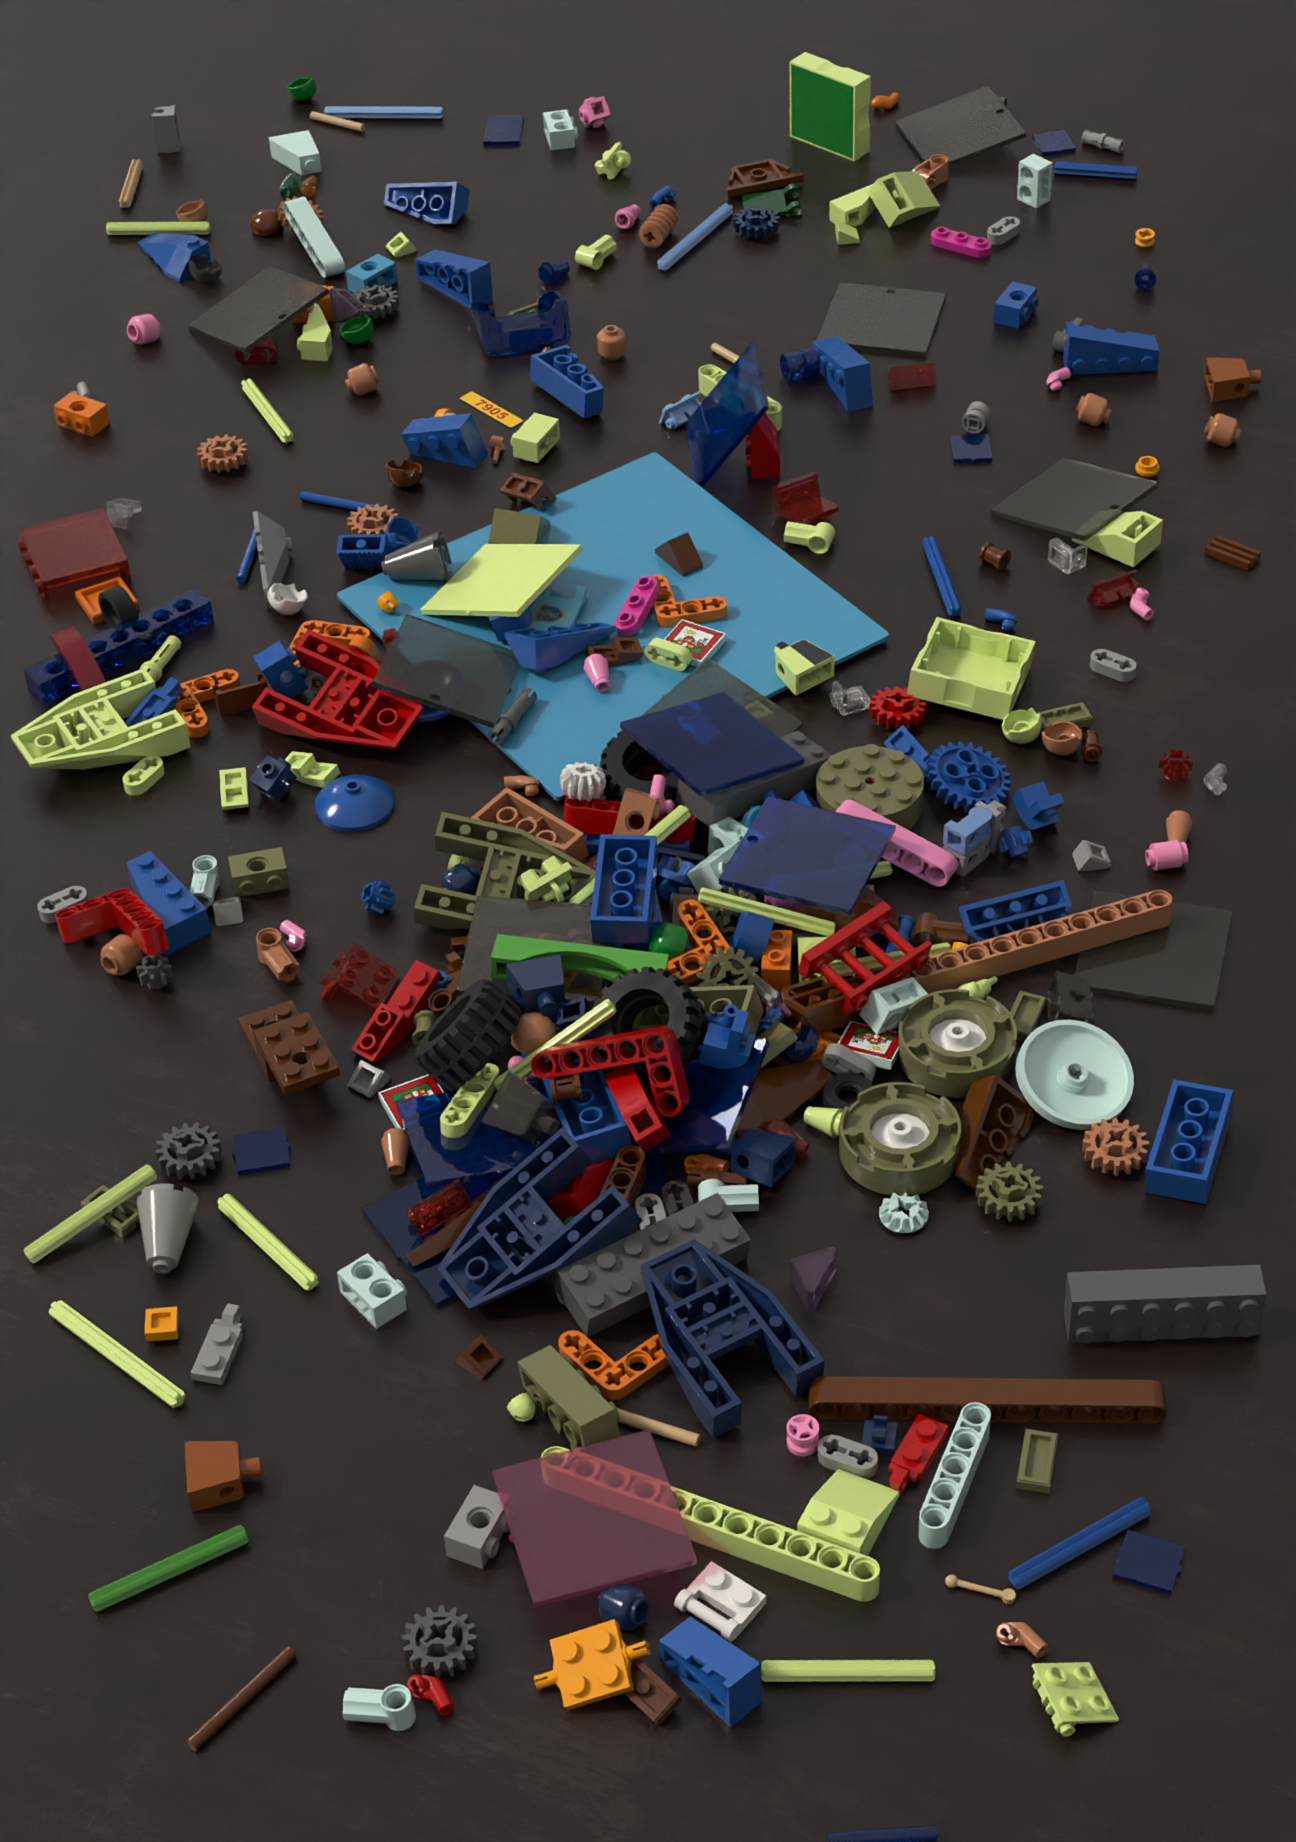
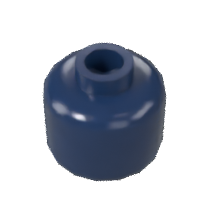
M458 863L441 877V884L443 889L475 895L481 876L470 864Z
M614 1581L602 1590L598 1596L597 1605L600 1618L603 1622L615 1619L619 1622L620 1629L626 1631L634 1630L642 1625L649 1616L650 1603L645 1591L640 1587L622 1581Z

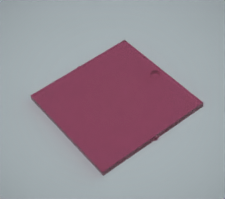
M650 1430L491 1470L510 1530L509 1540L514 1543L534 1608L697 1564L695 1552L675 1501L676 1493L671 1490Z

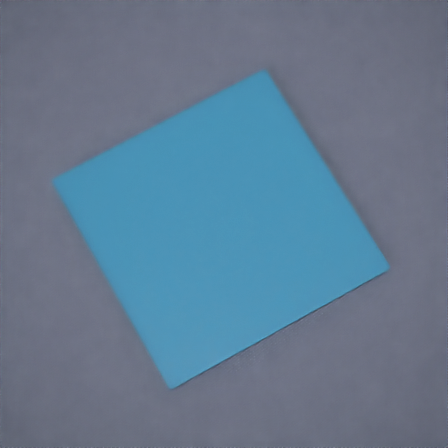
M650 453L556 495L557 499L554 503H550L547 500L542 501L543 506L546 508L545 511L539 510L533 505L520 512L541 515L550 521V527L540 544H581L583 550L548 586L550 589L549 596L571 600L574 598L577 586L587 587L585 594H587L588 600L582 606L575 624L602 622L615 626V620L634 584L643 576H665L668 579L675 602L713 596L725 598L727 601L726 617L720 620L695 623L726 633L725 643L702 669L688 665L684 671H676L655 664L647 659L644 652L645 647L654 638L664 640L675 628L659 626L656 623L652 608L640 630L634 635L621 636L616 629L612 634L593 644L611 646L613 637L638 638L643 651V657L635 661L609 667L611 686L605 692H598L583 669L585 659L587 658L585 655L586 649L556 667L546 668V672L533 673L530 668L520 666L506 639L498 642L489 616L422 615L420 609L449 580H393L382 572L337 593L338 600L409 666L441 663L459 671L465 681L466 693L457 710L487 738L489 732L497 725V719L500 715L506 713L524 688L532 689L528 694L529 697L535 691L537 699L521 717L515 731L508 734L501 745L496 746L526 774L536 778L540 786L557 801L566 798L562 794L560 784L562 769L566 768L568 764L574 765L575 762H586L587 764H596L597 767H600L601 754L603 749L607 747V743L611 738H617V733L623 729H631V725L639 724L641 726L646 725V722H654V724L660 725V722L668 723L671 728L677 727L678 708L684 704H694L699 708L700 716L711 726H714L756 702L760 703L789 689L775 671L774 648L779 642H785L790 646L800 640H807L834 655V666L889 639V633L658 453ZM492 524L447 544L452 563L447 565V570L452 571V577L485 544H489ZM688 532L701 558L703 568L682 576L655 553V549L665 542ZM386 591L393 593L399 601V607H395L393 609L395 612L385 613L377 607L379 597ZM688 611L687 613H695L697 611ZM497 736L493 738L492 742L497 739Z

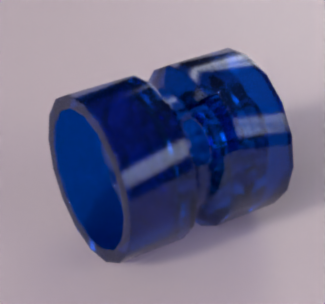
M814 347L800 349L798 353L790 351L780 355V369L784 380L788 383L800 380L802 376L804 378H811L819 375L820 364Z

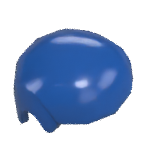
M393 517L385 531L390 545L395 551L422 538H418L419 527L412 521L402 517Z

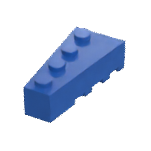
M436 249L415 259L416 273L419 280L471 310H475L493 301L490 262Z
M1066 321L1063 362L1071 375L1158 370L1160 351L1155 336L1128 331L1120 333L1110 328H1106V330L1095 329L1093 326L1085 324L1084 327L1077 326L1073 322Z
M838 336L813 341L811 359L846 411L852 412L873 407L870 363Z
M151 851L127 862L134 893L162 919L170 945L168 950L161 953L163 957L211 933L206 908Z

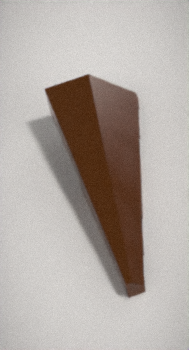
M519 1164L514 1165V1166L510 1169V1171H512V1170H513L515 1167H517ZM498 1179L492 1183L488 1190L474 1198L445 1222L443 1229L435 1235L428 1236L423 1244L405 1255L408 1262L415 1267L452 1247L491 1188L500 1180Z

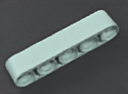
M303 196L284 202L285 216L321 276L327 278L344 273L345 264L343 258L307 199Z
M969 1403L962 1409L920 1510L918 1537L920 1542L928 1548H941L948 1542L989 1440L991 1413L989 1408L982 1403Z

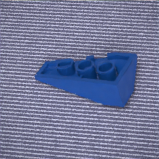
M153 233L138 242L139 247L147 256L154 259L156 266L162 268L165 276L178 282H182L212 265L208 242L194 235Z

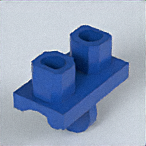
M663 854L656 873L659 880L662 881L656 885L659 898L670 902L672 892L679 893V887L695 889L687 872L696 865L684 860L678 873H676L680 861L672 856Z

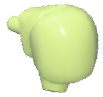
M992 976L989 979L963 984L957 989L969 990V996L983 1000L991 992V985L995 984L998 979L996 976Z

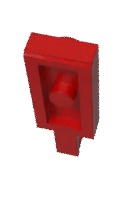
M921 1414L917 1415L890 1461L888 1471L892 1474L889 1478V1488L899 1491L901 1496L910 1480L913 1482L921 1481L948 1434V1425Z

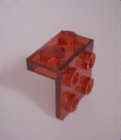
M813 471L771 486L775 513L794 523L809 525L813 520L829 518L833 513L839 511L837 504L820 496L818 475Z
M353 942L345 953L340 950L331 963L335 968L333 971L329 969L322 978L320 984L324 987L318 996L328 1002L339 988L375 1012L381 1002L384 1003L399 977V972L356 942Z

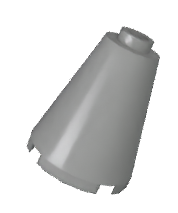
M154 1184L143 1188L141 1195L138 1194L137 1208L146 1262L157 1273H168L178 1266L199 1203L196 1193L189 1188L183 1187V1191L174 1190V1184Z

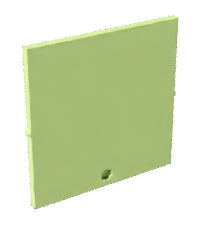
M485 544L420 609L422 615L519 617L583 550L581 544Z

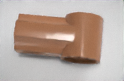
M274 928L260 930L256 935L259 961L262 964L268 965L278 980L289 982L295 979V976L300 972V964L282 942L281 933Z

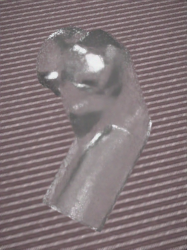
M1217 763L1204 777L1205 785L1215 795H1220L1227 789V785L1222 781V777L1227 773V768L1222 763Z

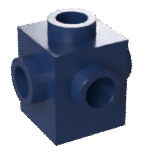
M267 755L262 763L258 765L249 781L261 793L280 802L285 793L292 787L297 776L290 770L292 765L281 757H278L276 760Z

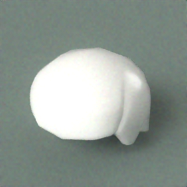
M274 583L267 592L268 602L271 607L283 615L297 614L308 599L306 590L298 592L295 584L285 586L281 583Z

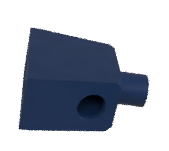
M560 954L506 964L508 990L524 1012L540 1011L543 1016L548 1017L554 1015L559 1007L565 1005L564 977Z
M749 1129L739 1139L725 1136L720 1145V1153L731 1156L730 1169L733 1173L772 1187L795 1164L797 1137Z

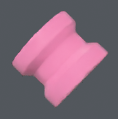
M806 1414L792 1417L787 1423V1447L789 1451L801 1457L814 1454L818 1450L819 1423L815 1418Z

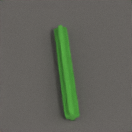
M238 1525L91 1592L88 1595L90 1604L96 1612L247 1544L248 1535L244 1527Z

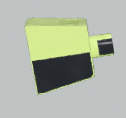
M800 640L790 646L785 642H779L774 648L776 674L795 695L834 676V655L807 640Z

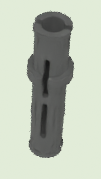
M524 688L506 713L500 715L497 719V725L488 734L490 742L497 736V739L493 742L494 745H501L508 734L515 731L521 717L532 703L536 701L537 694L535 691L530 697L528 696L532 691L531 688Z

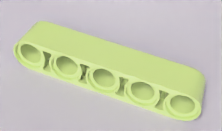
M703 365L699 368L700 393L745 419L744 402H748V392H752L776 430L779 431L782 428V406L780 403L715 365Z

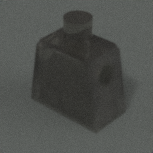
M508 1071L481 1121L497 1130L531 1141H535L540 1132L552 1136L559 1127V1120L550 1116L554 1103L526 1080Z

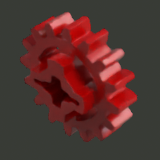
M895 686L893 690L885 687V692L877 690L876 695L871 696L869 713H871V719H877L878 725L885 723L886 728L892 726L897 730L904 725L907 729H910V724L918 726L919 721L924 720L926 703L922 699L908 695L907 687L904 690L898 686Z

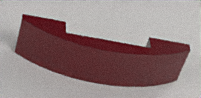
M74 627L50 635V639L60 657L63 656L81 691L106 682L89 647Z

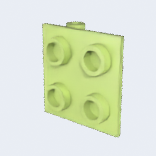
M1090 1662L1033 1663L1032 1667L1035 1671L1033 1686L1037 1689L1042 1699L1041 1702L1046 1707L1047 1714L1052 1716L1051 1719L1057 1733H1061L1063 1737L1072 1735L1075 1732L1074 1726L1076 1723L1119 1721Z

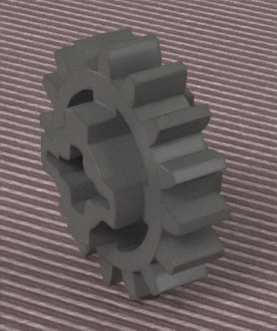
M373 285L372 288L365 286L363 290L358 289V293L352 294L351 305L353 312L357 313L358 316L367 315L373 319H376L377 316L385 318V315L393 314L392 310H398L399 298L397 291H393L392 287L386 289L385 285Z
M197 1122L193 1127H188L187 1123H183L182 1129H178L175 1126L171 1127L172 1133H163V1141H157L156 1143L157 1150H155L161 1171L167 1170L169 1177L177 1173L180 1180L184 1175H189L190 1179H194L195 1173L198 1172L204 1176L206 1175V1168L214 1169V1161L221 1160L220 1152L222 1148L217 1132H210V1126L208 1125L200 1129Z
M440 1605L438 1612L434 1613L430 1607H427L426 1616L413 1615L415 1625L406 1623V1634L402 1635L405 1660H410L412 1670L421 1666L422 1675L427 1676L430 1671H434L435 1677L440 1679L442 1671H447L450 1676H454L455 1667L458 1666L460 1669L465 1670V1659L474 1660V1649L478 1648L475 1624L469 1623V1615L467 1613L459 1617L456 1607L452 1608L449 1613L445 1612L444 1605ZM462 1636V1642L458 1647L457 1645L460 1643L459 1638ZM423 1637L420 1639V1646L418 1647L417 1643L419 1641V1638Z

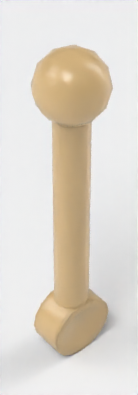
M953 1574L948 1575L945 1579L947 1587L950 1588L959 1586L1002 1598V1601L1006 1604H1012L1015 1601L1016 1593L1012 1589L1000 1591L959 1580Z

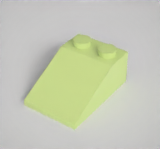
M838 1469L809 1501L797 1523V1531L868 1556L899 1497V1491Z

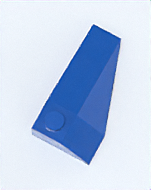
M458 182L386 184L384 205L435 225H454L468 210L470 189Z
M595 622L572 624L571 628L549 626L548 631H535V628H525L505 632V638L520 666L530 668L533 673L546 672V668L560 665L585 650L587 645H593L616 631V626Z

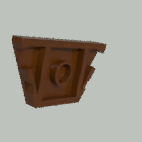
M773 159L732 166L729 186L727 187V197L748 193L753 194L768 189L775 190L778 187L793 183L804 182V175L801 172L797 174L791 173L790 167L779 164V162Z

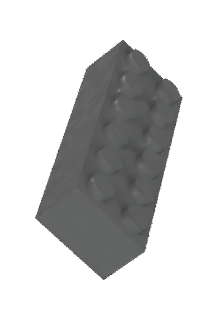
M795 731L680 774L675 802L686 806L692 815L708 827L727 817L736 819L744 816L752 806L767 807L763 796L770 790L782 800L795 796L801 790L806 792L816 788V776L819 768L829 759L831 754L807 738L803 733Z
M716 1193L558 1270L555 1290L585 1336L590 1337L650 1307L640 1265L694 1239L730 1264L735 1265L747 1259L751 1239L721 1196Z
M1236 1265L1067 1272L1064 1318L1068 1343L1260 1336L1267 1295L1261 1266Z

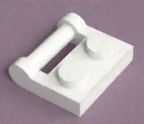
M711 1561L687 1589L680 1591L675 1599L674 1606L683 1612H691L719 1630L723 1638L732 1642L764 1607L766 1595ZM700 1597L701 1599L708 1602L715 1608L719 1609L726 1615L730 1616L731 1619L728 1620L724 1618L717 1612L713 1611L706 1605L699 1602L697 1599Z

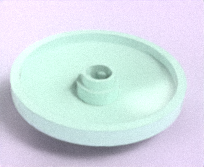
M1056 1020L1038 1027L1027 1037L1016 1060V1078L1026 1101L1042 1117L1062 1127L1089 1130L1093 1123L1100 1126L1101 1119H1105L1110 1123L1113 1118H1117L1122 1113L1133 1092V1069L1123 1048L1105 1031L1086 1022Z

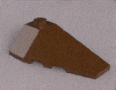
M820 1059L758 1070L754 1074L750 1072L738 1074L713 1085L716 1110L736 1139H739L749 1129L775 1132L776 1126L785 1118L790 1119L796 1114L795 1110L804 1102L812 1101L823 1091L827 1081L833 1076Z
M997 1075L973 1081L962 1110L961 1144L957 1156L955 1176L974 1191H976L978 1177L984 1176V1169L988 1168L994 1171V1164H1000L1005 1156H1009L1013 1152V1146L1017 1141L1024 1138L1029 1132L1036 1112L1023 1095Z

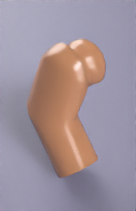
M523 775L504 777L505 788L525 789L527 796H536L539 793L538 787L540 783L536 778Z
M1001 1623L996 1629V1636L1002 1644L1007 1646H1025L1036 1658L1041 1657L1048 1650L1049 1645L1026 1623Z

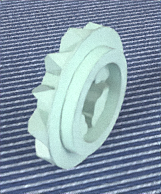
M893 1192L891 1198H884L882 1206L879 1207L881 1222L888 1229L895 1232L910 1233L917 1231L928 1220L929 1211L927 1203L920 1201L918 1194L909 1196L905 1192L903 1196H898ZM899 1207L909 1210V1217L903 1211H899Z

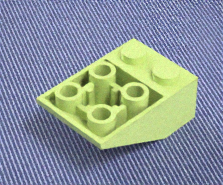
M919 171L891 173L877 179L868 191L869 196L889 228L940 207Z
M1143 511L1099 514L1074 535L1072 541L1134 567L1161 544L1163 520Z

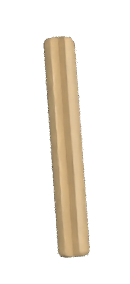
M133 159L131 161L119 198V206L122 209L124 207L128 209L131 206L143 168L141 159Z

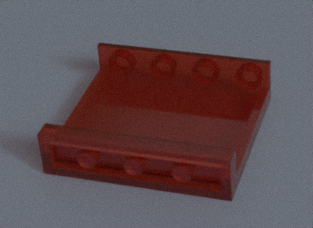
M103 507L19 529L21 539H17L20 553H23L26 567L29 568L30 576L35 582L38 594L42 593L46 602L50 601L47 588L117 570L119 577L123 581L131 580L127 557Z

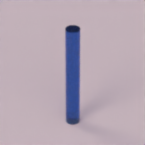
M937 1825L827 1833V1842H915L938 1840Z

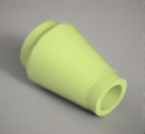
M809 1106L804 1113V1122L836 1138L839 1136L840 1118L843 1109Z

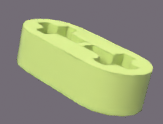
M654 638L644 650L647 659L651 662L676 671H684L693 659L691 652L686 647L660 638Z
M155 755L147 756L132 767L122 779L125 792L129 795H140L155 784L165 772L162 759Z

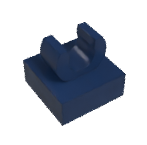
M874 1415V1420L865 1419L862 1444L873 1448L878 1456L893 1457L898 1423L887 1422V1416Z

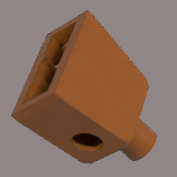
M1206 358L1204 377L1212 402L1246 397L1249 391V384L1261 383V371L1248 370L1244 359Z
M235 1441L185 1442L187 1494L192 1512L239 1500L244 1496L243 1479L262 1477L260 1457L241 1459L239 1445Z

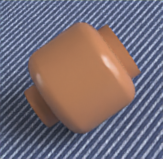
M608 325L600 330L597 334L599 354L607 360H617L624 355L627 349L625 332L615 325Z
M367 363L349 369L347 372L349 379L345 380L350 393L355 391L358 396H363L376 390L378 387L377 383L380 382L373 365L369 366Z
M1088 393L1086 396H1081L1075 413L1078 414L1079 421L1093 427H1098L1101 421L1107 422L1111 409L1107 408V399L1093 393Z
M1217 413L1214 417L1210 416L1204 434L1207 435L1209 442L1222 447H1228L1231 442H1237L1241 429L1237 428V419Z
M125 934L116 936L104 945L101 950V964L108 973L118 976L128 974L143 959L142 950L134 943L130 936Z

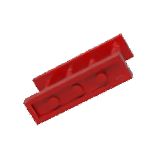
M885 901L802 954L798 973L805 979L815 973H821L846 996L842 1010L845 1016L854 1010L859 1011L864 1008L869 1001L871 991L896 983L915 969H922L930 959L929 953L932 946L930 941H926L915 948L889 925V916L892 908ZM875 933H882L905 956L895 962L869 937ZM856 946H861L886 969L874 975L849 951ZM834 960H842L865 983L854 989L828 964Z

